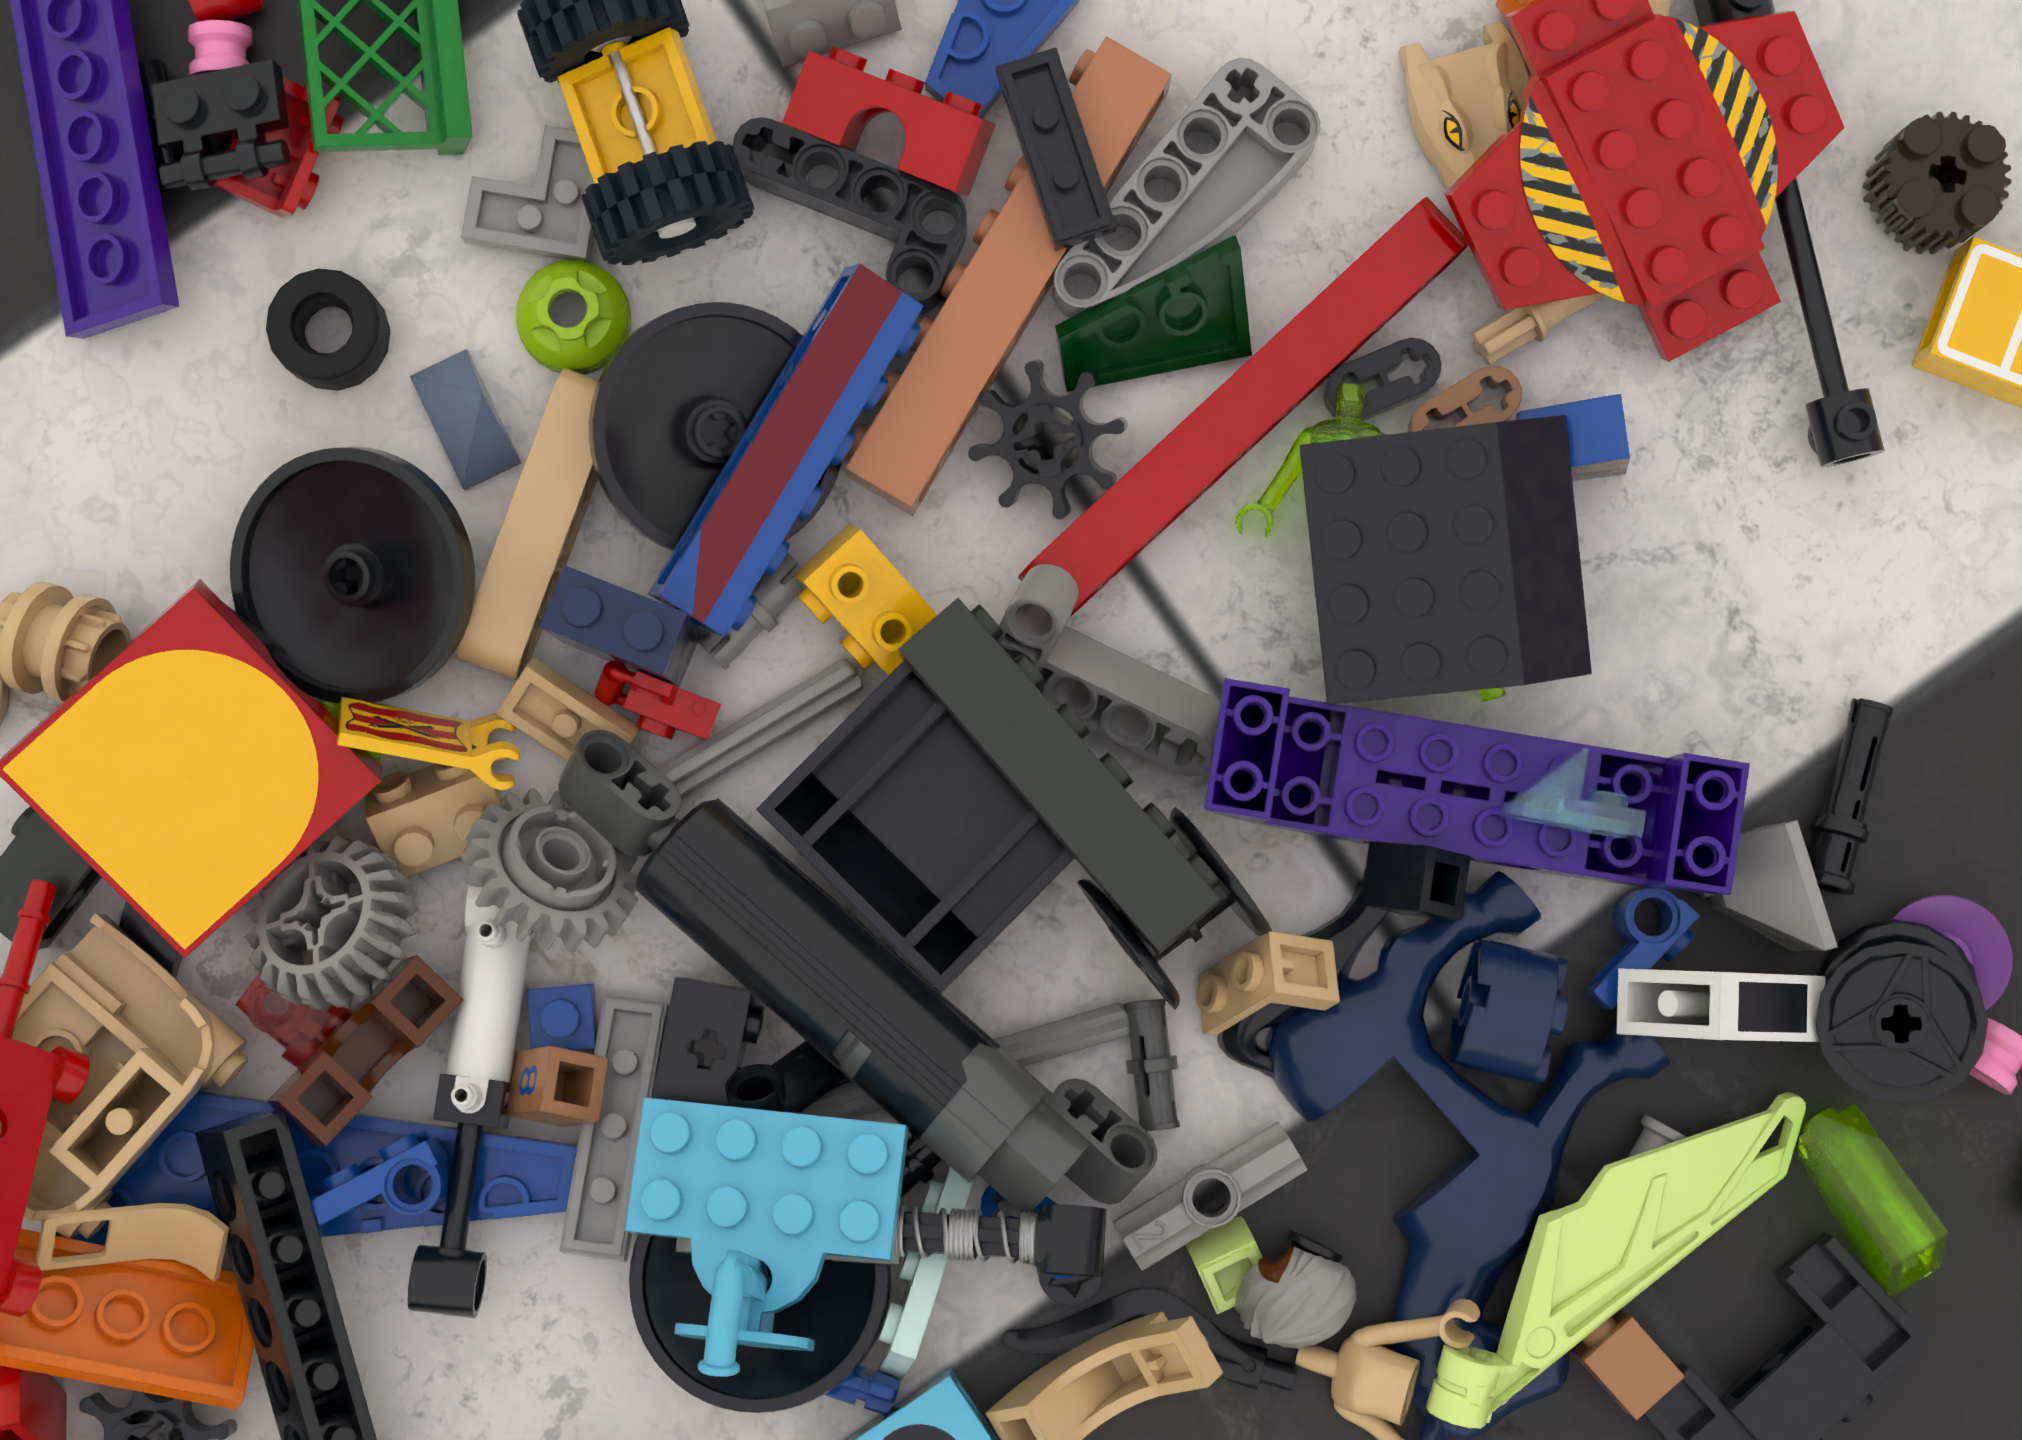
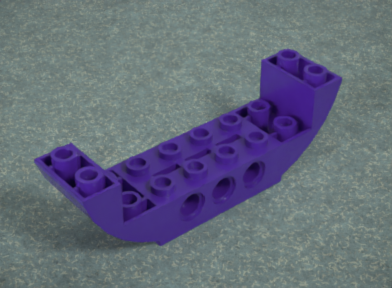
M1224 678L1204 810L1266 826L1368 845L1370 841L1432 846L1471 856L1470 861L1552 875L1668 890L1731 895L1750 763L1689 753L1665 758L1352 706L1327 705V702L1290 697L1289 688Z

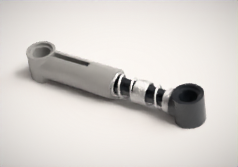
M900 1198L893 1262L826 1255L825 1260L898 1265L901 1257L906 1256L907 1252H919L924 1259H928L932 1253L944 1254L947 1260L952 1259L954 1261L956 1259L959 1261L961 1259L964 1261L966 1259L967 1262L969 1260L973 1262L978 1256L983 1263L990 1257H1007L1011 1264L1016 1263L1020 1258V1262L1023 1265L1025 1263L1027 1265L1030 1263L1034 1266L1036 1265V1273L1103 1277L1106 1209L1090 1206L1046 1204L1040 1205L1039 1213L1035 1214L1033 1212L1031 1214L1028 1212L1026 1214L1023 1212L1020 1218L1005 1217L1002 1210L998 1212L997 1216H981L979 1209L975 1211L969 1208L967 1210L964 1208L962 1210L960 1208L957 1210L953 1208L950 1214H946L945 1208L942 1207L939 1213L918 1212L914 1205L911 1208V1212H908L904 1206L903 1199ZM677 1238L676 1252L691 1254V1240Z

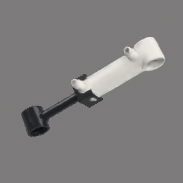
M470 885L467 892L464 920L467 935L458 995L464 1000L455 1009L446 1074H440L433 1117L434 1120L458 1123L440 1246L420 1244L417 1247L410 1271L407 1302L408 1309L411 1311L476 1318L484 1294L487 1256L485 1252L466 1250L482 1134L484 1126L508 1129L510 1116H506L511 1085L510 1077L530 942L533 940L535 932L532 931L525 940L520 942L516 939L518 927L516 922L509 921L502 926H495L493 921L499 908L495 905L477 907L475 901L483 887Z

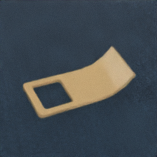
M154 1203L48 1214L42 1220L36 1264L43 1271L144 1259L176 1260L197 1268L215 1282L220 1276L230 1228L211 1212L187 1204ZM109 1220L105 1248L102 1252L52 1257L58 1226Z

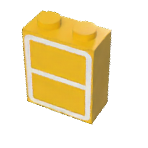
M1972 237L1954 251L1911 366L2022 408L2021 254L1977 237Z

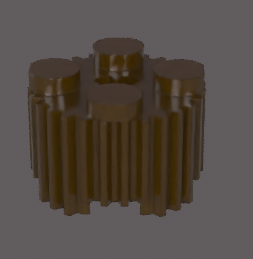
M1937 112L1933 117L1927 114L1912 121L1903 128L1874 158L1876 162L1865 173L1869 179L1863 183V188L1868 190L1869 193L1863 197V202L1870 203L1871 207L1869 209L1871 212H1878L1879 216L1875 220L1876 223H1885L1884 233L1886 235L1892 232L1895 233L1894 241L1903 243L1904 251H1909L1915 247L1917 254H1922L1927 249L1930 254H1936L1945 246L1950 249L1959 242L1963 243L1981 230L2002 210L2003 205L2001 202L2008 198L2009 195L2004 189L2011 184L2012 180L2005 177V174L2011 170V165L2004 164L2003 162L2008 157L2007 152H2004L2006 143L2004 137L1994 126L1982 125L1983 122L1981 121L1972 124L1970 123L1969 115L1958 119L1956 112H1951L1946 117H1944L1942 112ZM1940 184L1942 185L1943 192L1940 191Z

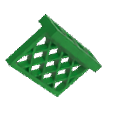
M298 0L313 152L437 149L438 155L464 154L473 136L458 0H413L399 16L380 0H350L335 17L315 0ZM361 2L366 4L390 25L371 47L367 46L342 24ZM413 14L416 31L406 23ZM315 17L326 26L318 35L316 33ZM396 32L418 49L419 63L406 77H403L377 54ZM332 33L337 35L361 56L341 79L319 61L318 48ZM368 63L396 86L394 91L377 109L348 86ZM420 74L422 92L412 84ZM322 80L332 87L324 98ZM404 93L424 110L427 132H402L383 115ZM339 94L368 118L353 134H327L325 110ZM374 125H376L384 133L368 132Z

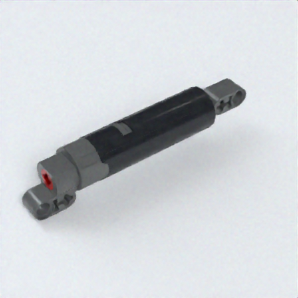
M594 730L584 734L578 741L559 778L558 789L560 795L570 808L620 851L633 856H646L650 854L636 879L638 893L898 1123L906 1125L909 1128V1132L916 1139L921 1140L968 1183L979 1175L1019 1212L1027 1214L1028 1212H1033L1064 1175L1097 1202L1110 1205L1124 1200L1154 1167L1157 1161V1147L1153 1138L1096 1086L1088 1081L1075 1078L1067 1079L1059 1084L1053 1093L1007 1054L1000 1047L999 1043L719 798L701 802L679 820L675 817L681 806V797L678 789L624 739L612 732Z

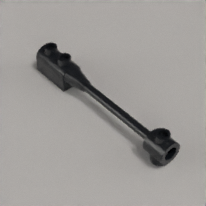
M1693 0L1700 26L1775 12L1773 0ZM1795 178L1775 198V203L1824 397L1805 405L1810 422L1808 441L1812 450L1818 455L1820 467H1830L1865 459L1880 454L1885 450L1870 390L1864 388L1849 391L1797 178Z

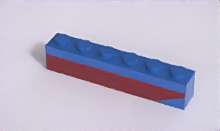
M862 264L844 267L649 590L648 595L665 605L688 613L699 626L712 634L725 637L730 628L738 631L744 625L757 601V598L752 596L751 593L763 573L768 576L772 575L782 563L790 546L784 538L796 518L804 521L817 505L823 491L817 483L829 463L837 466L850 450L855 439V434L850 431V428L862 409L869 412L883 395L888 380L882 375L894 355L899 358L904 356L916 340L921 326L915 320L924 307L922 304Z

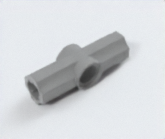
M1277 1121L1208 1164L1193 1168L1183 1179L1112 1222L1137 1265L1143 1271L1210 1229L1228 1224L1238 1212L1293 1180L1308 1169L1289 1136ZM1208 1178L1222 1181L1227 1189V1199L1224 1205L1218 1211L1212 1213H1203L1197 1210L1192 1201L1195 1187L1201 1181Z

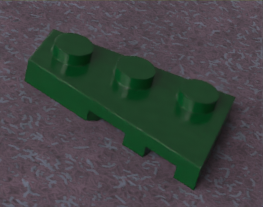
M1236 235L1133 286L1125 293L1056 325V337L1066 391H1074L1080 375L1086 371H1093L1097 374L1098 381L1092 386L1095 387L1252 356L1241 248Z

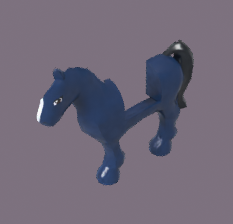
M1498 870L1475 892H1466L1462 921L1429 918L1425 923L1401 930L1386 940L1380 951L1377 971L1366 978L1356 980L1349 978L1353 963L1364 944L1389 913L1360 905L1363 888L1362 879L1357 884L1352 899L1340 915L1319 928L1301 935L1333 941L1340 1002L1325 1011L1269 1003L1218 1034V1045L1230 1059L1273 1078L1279 1091L1307 1122L1316 1120L1336 1107L1394 1057L1472 1146L1471 1149L1393 1218L1410 1244L1404 1284L1397 1300L1394 1322L1444 1315L1448 1307L1456 1300H1471L1480 1310L1478 1320L1466 1322L1456 1317L1453 1320L1459 1328L1470 1331L1474 1335V1339L1469 1346L1496 1353L1503 1328L1483 1320V1310L1499 1277L1511 1260L1530 1245L1538 1216L1549 1212L1554 1202L1561 1158L1571 1129L1582 1108L1594 1094L1604 1087L1625 1078L1650 1079L1670 1064V1060L1651 1036L1617 1034L1616 1023L1603 1040L1573 1042L1563 1052L1557 1072L1546 1093L1538 1104L1527 1113L1501 1105L1461 1076L1432 1047L1423 1014L1428 992L1437 975L1459 950L1478 939L1489 937L1495 933L1518 936L1541 919V913L1524 891L1506 874ZM1270 1027L1266 1040L1267 1051L1258 1046L1256 1037L1262 1029ZM1437 1336L1394 1344L1395 1352L1420 1360V1369L1412 1402L1421 1410L1423 1417L1420 1440H1446L1449 1437L1473 1438L1481 1435L1495 1426L1503 1417L1518 1408L1556 1393L1567 1381L1570 1367L1568 1351L1492 1412L1490 1423H1486L1481 1429L1467 1428L1441 1420L1429 1413L1426 1408L1433 1381L1438 1376L1436 1370L1443 1346L1445 1345L1441 1337Z

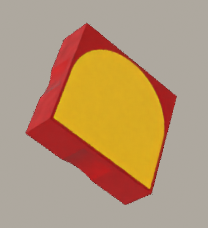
M199 579L132 639L126 648L80 690L73 692L0 759V777L185 959L379 784L382 779L383 767L367 750L337 745L338 720L318 700L300 690L284 675L272 659L266 646Z

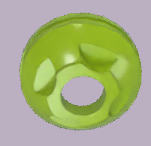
M562 260L538 270L527 281L519 295L516 306V326L520 340L527 352L539 364L557 373H561L566 368L580 374H587L606 366L611 356L628 338L631 328V309L621 285L608 271L593 263L582 260ZM567 292H573L582 296L587 304L586 316L578 325L571 328L558 326L552 321L550 316V308L553 301L559 295Z

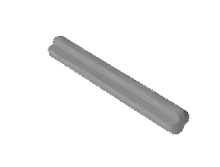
M841 659L658 768V770L675 785L682 799L861 692L863 689L862 680L851 662L847 659Z

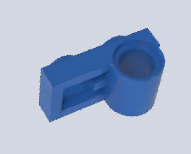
M1644 888L1625 893L1615 904L1613 924L1618 935L1626 943L1586 984L1581 992L1598 1008L1612 1010L1617 1005L1618 968L1651 969L1661 957L1666 962L1673 960L1693 939L1694 934L1688 928L1700 915L1682 898H1676L1672 893L1664 889ZM1644 899L1653 901L1661 912L1660 926L1649 936L1642 933L1634 922V911L1637 905Z
M412 1133L379 1150L384 1162L361 1174L355 1163L320 1181L325 1193L310 1201L313 1214L319 1226L356 1209L380 1195H383L386 1203L393 1210L404 1215L421 1214L440 1205L447 1198L451 1169L447 1163L449 1158L438 1136L419 1143L415 1133ZM410 1165L421 1166L431 1177L432 1189L425 1200H416L410 1197L403 1187V1175Z

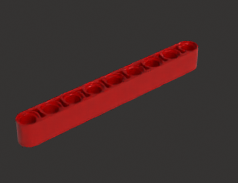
M1428 197L1422 199L1028 564L1019 574L1018 578L1022 581L1027 572L1039 564H1051L1061 567L1070 573L1077 583L1078 599L1070 617L1075 614L1329 378L1336 369L1343 365L1468 247L1465 236Z

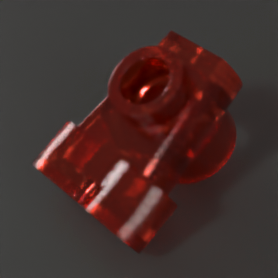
M259 972L235 1003V1006L249 1017L257 1029L268 1033L286 1050L281 1057L296 1068H299L352 1011L345 1007L331 1005L325 1012L323 1010H314L308 1006L304 1007L301 1004L296 1006L289 1002L287 1011L279 1015L271 1014L264 1006V998L273 990L268 988L265 982L260 979L261 972Z

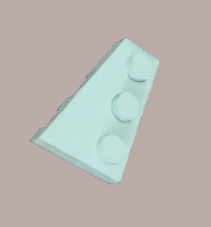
M950 1167L942 1183L931 1179L920 1212L939 1213L942 1207L945 1208L946 1214H950L953 1208L956 1210L960 1208L962 1210L965 1208L974 1179L968 1183ZM907 1252L899 1278L907 1280L908 1284L901 1304L891 1302L878 1338V1340L886 1342L887 1345L878 1372L896 1377L901 1381L916 1360L948 1261L944 1254L932 1253L928 1259H924L919 1252Z

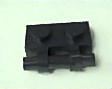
M273 59L151 84L158 145L169 153L184 150L181 160L160 165L159 174L162 184L166 189L188 186L190 190L196 191L211 188L217 179L241 174L247 180L268 175L270 168L290 164L291 155L286 141L280 139L266 142L265 136L266 132L289 128L282 67ZM238 138L239 141L236 143L235 149L212 154L211 144Z

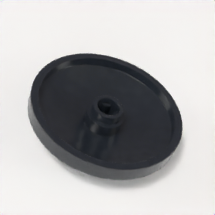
M710 302L681 307L664 313L645 323L619 346L602 371L595 388L589 416V443L594 468L600 484L609 501L630 526L657 545L674 551L803 336L797 330L778 317L750 306ZM842 461L837 466L829 463L817 483L823 489L817 505L804 521L796 518L784 538L785 541L799 532L823 506L832 491Z
M341 447L322 449L296 457L270 474L257 488L245 506L237 524L230 555V583L235 610L278 644L271 657L284 675L300 690L320 700L340 704L341 698L346 697L373 703L397 697L421 686L432 678L454 654L465 634L473 609L476 576L474 557L467 531L456 508L438 484L425 472L412 463L388 452L366 447Z
M638 1234L630 1264L629 1288L632 1312L638 1332L645 1347L662 1371L682 1389L706 1403L738 1412L761 1413L791 1409L812 1402L839 1386L858 1368L874 1346L881 1331L890 1300L891 1264L825 1260L818 1281L804 1298L774 1314L772 1330L774 1334L812 1339L815 1341L814 1351L761 1348L737 1344L735 1361L740 1365L739 1373L728 1377L703 1374L698 1370V1363L704 1359L706 1340L683 1337L674 1334L676 1323L708 1326L712 1295L703 1288L692 1265V1255L676 1252L677 1238ZM767 1266L768 1276L772 1279V1273Z

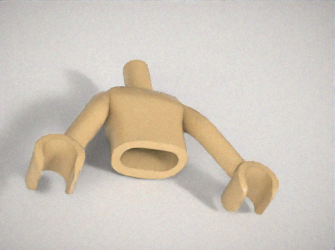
M1460 1299L1453 1302L1444 1315L1366 1326L1356 1330L1345 1339L1338 1352L1318 1345L1299 1348L1295 1365L1332 1378L1331 1397L1335 1402L1334 1408L1344 1419L1366 1430L1377 1440H1405L1388 1421L1400 1426L1405 1421L1414 1394L1420 1369V1360L1387 1349L1383 1345L1440 1336L1445 1344L1452 1348H1465L1471 1344L1474 1335L1470 1331L1459 1328L1453 1318H1461L1466 1322H1475L1480 1317V1310L1471 1300Z

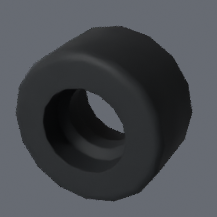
M318 268L297 274L279 288L268 307L266 332L271 351L289 372L315 388L339 391L360 385L378 370L388 353L390 327L385 309L361 281L343 271ZM326 307H338L349 315L353 326L352 334L347 343L336 352L329 354L319 353L307 343L305 336L306 326L311 317L319 310Z

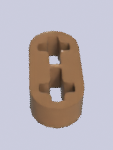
M1488 366L1479 369L1425 401L1412 415L1408 424V432L1423 431L1429 424L1426 415L1431 413L1437 420H1443L1457 412L1461 421L1453 427L1507 421L1518 410L1522 401L1520 382L1510 370L1501 366ZM1486 382L1491 389L1497 388L1500 385L1505 389L1507 395L1500 401L1502 411L1498 412L1492 404L1483 407L1475 413L1471 411L1468 404L1475 401L1483 392L1480 383Z

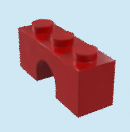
M832 46L828 57L808 51L784 116L783 124L838 146L856 150L862 132L868 122L879 114L893 112L900 119L906 135L905 148L897 169L953 192L969 196L996 126L995 123L978 117L983 106L982 104L947 91L943 103L921 95L925 82L890 68L886 79L883 80L864 72L867 59Z

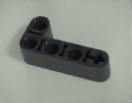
M754 118L740 126L734 135L733 149L746 182L756 188L895 242L896 244L887 264V282L924 306L919 315L928 313L938 305L943 297L940 295L941 289L957 263L967 235L965 204L956 193L773 119ZM766 144H772L776 158L765 155L760 164L755 163L751 151L762 152ZM785 163L792 165L791 177H788ZM828 165L835 168L839 175L834 184L828 188L818 189L806 183L805 179L808 172L815 166ZM876 188H887L898 197L894 206L883 212L871 211L864 205L863 201L866 195ZM940 210L951 214L956 220V225L947 234L932 235L925 231L921 224L928 214ZM911 268L924 269L933 278L929 288L917 294L907 293L898 285V279L903 272Z

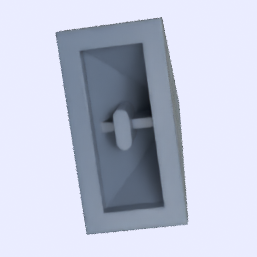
M467 349L410 376L464 490L522 463Z

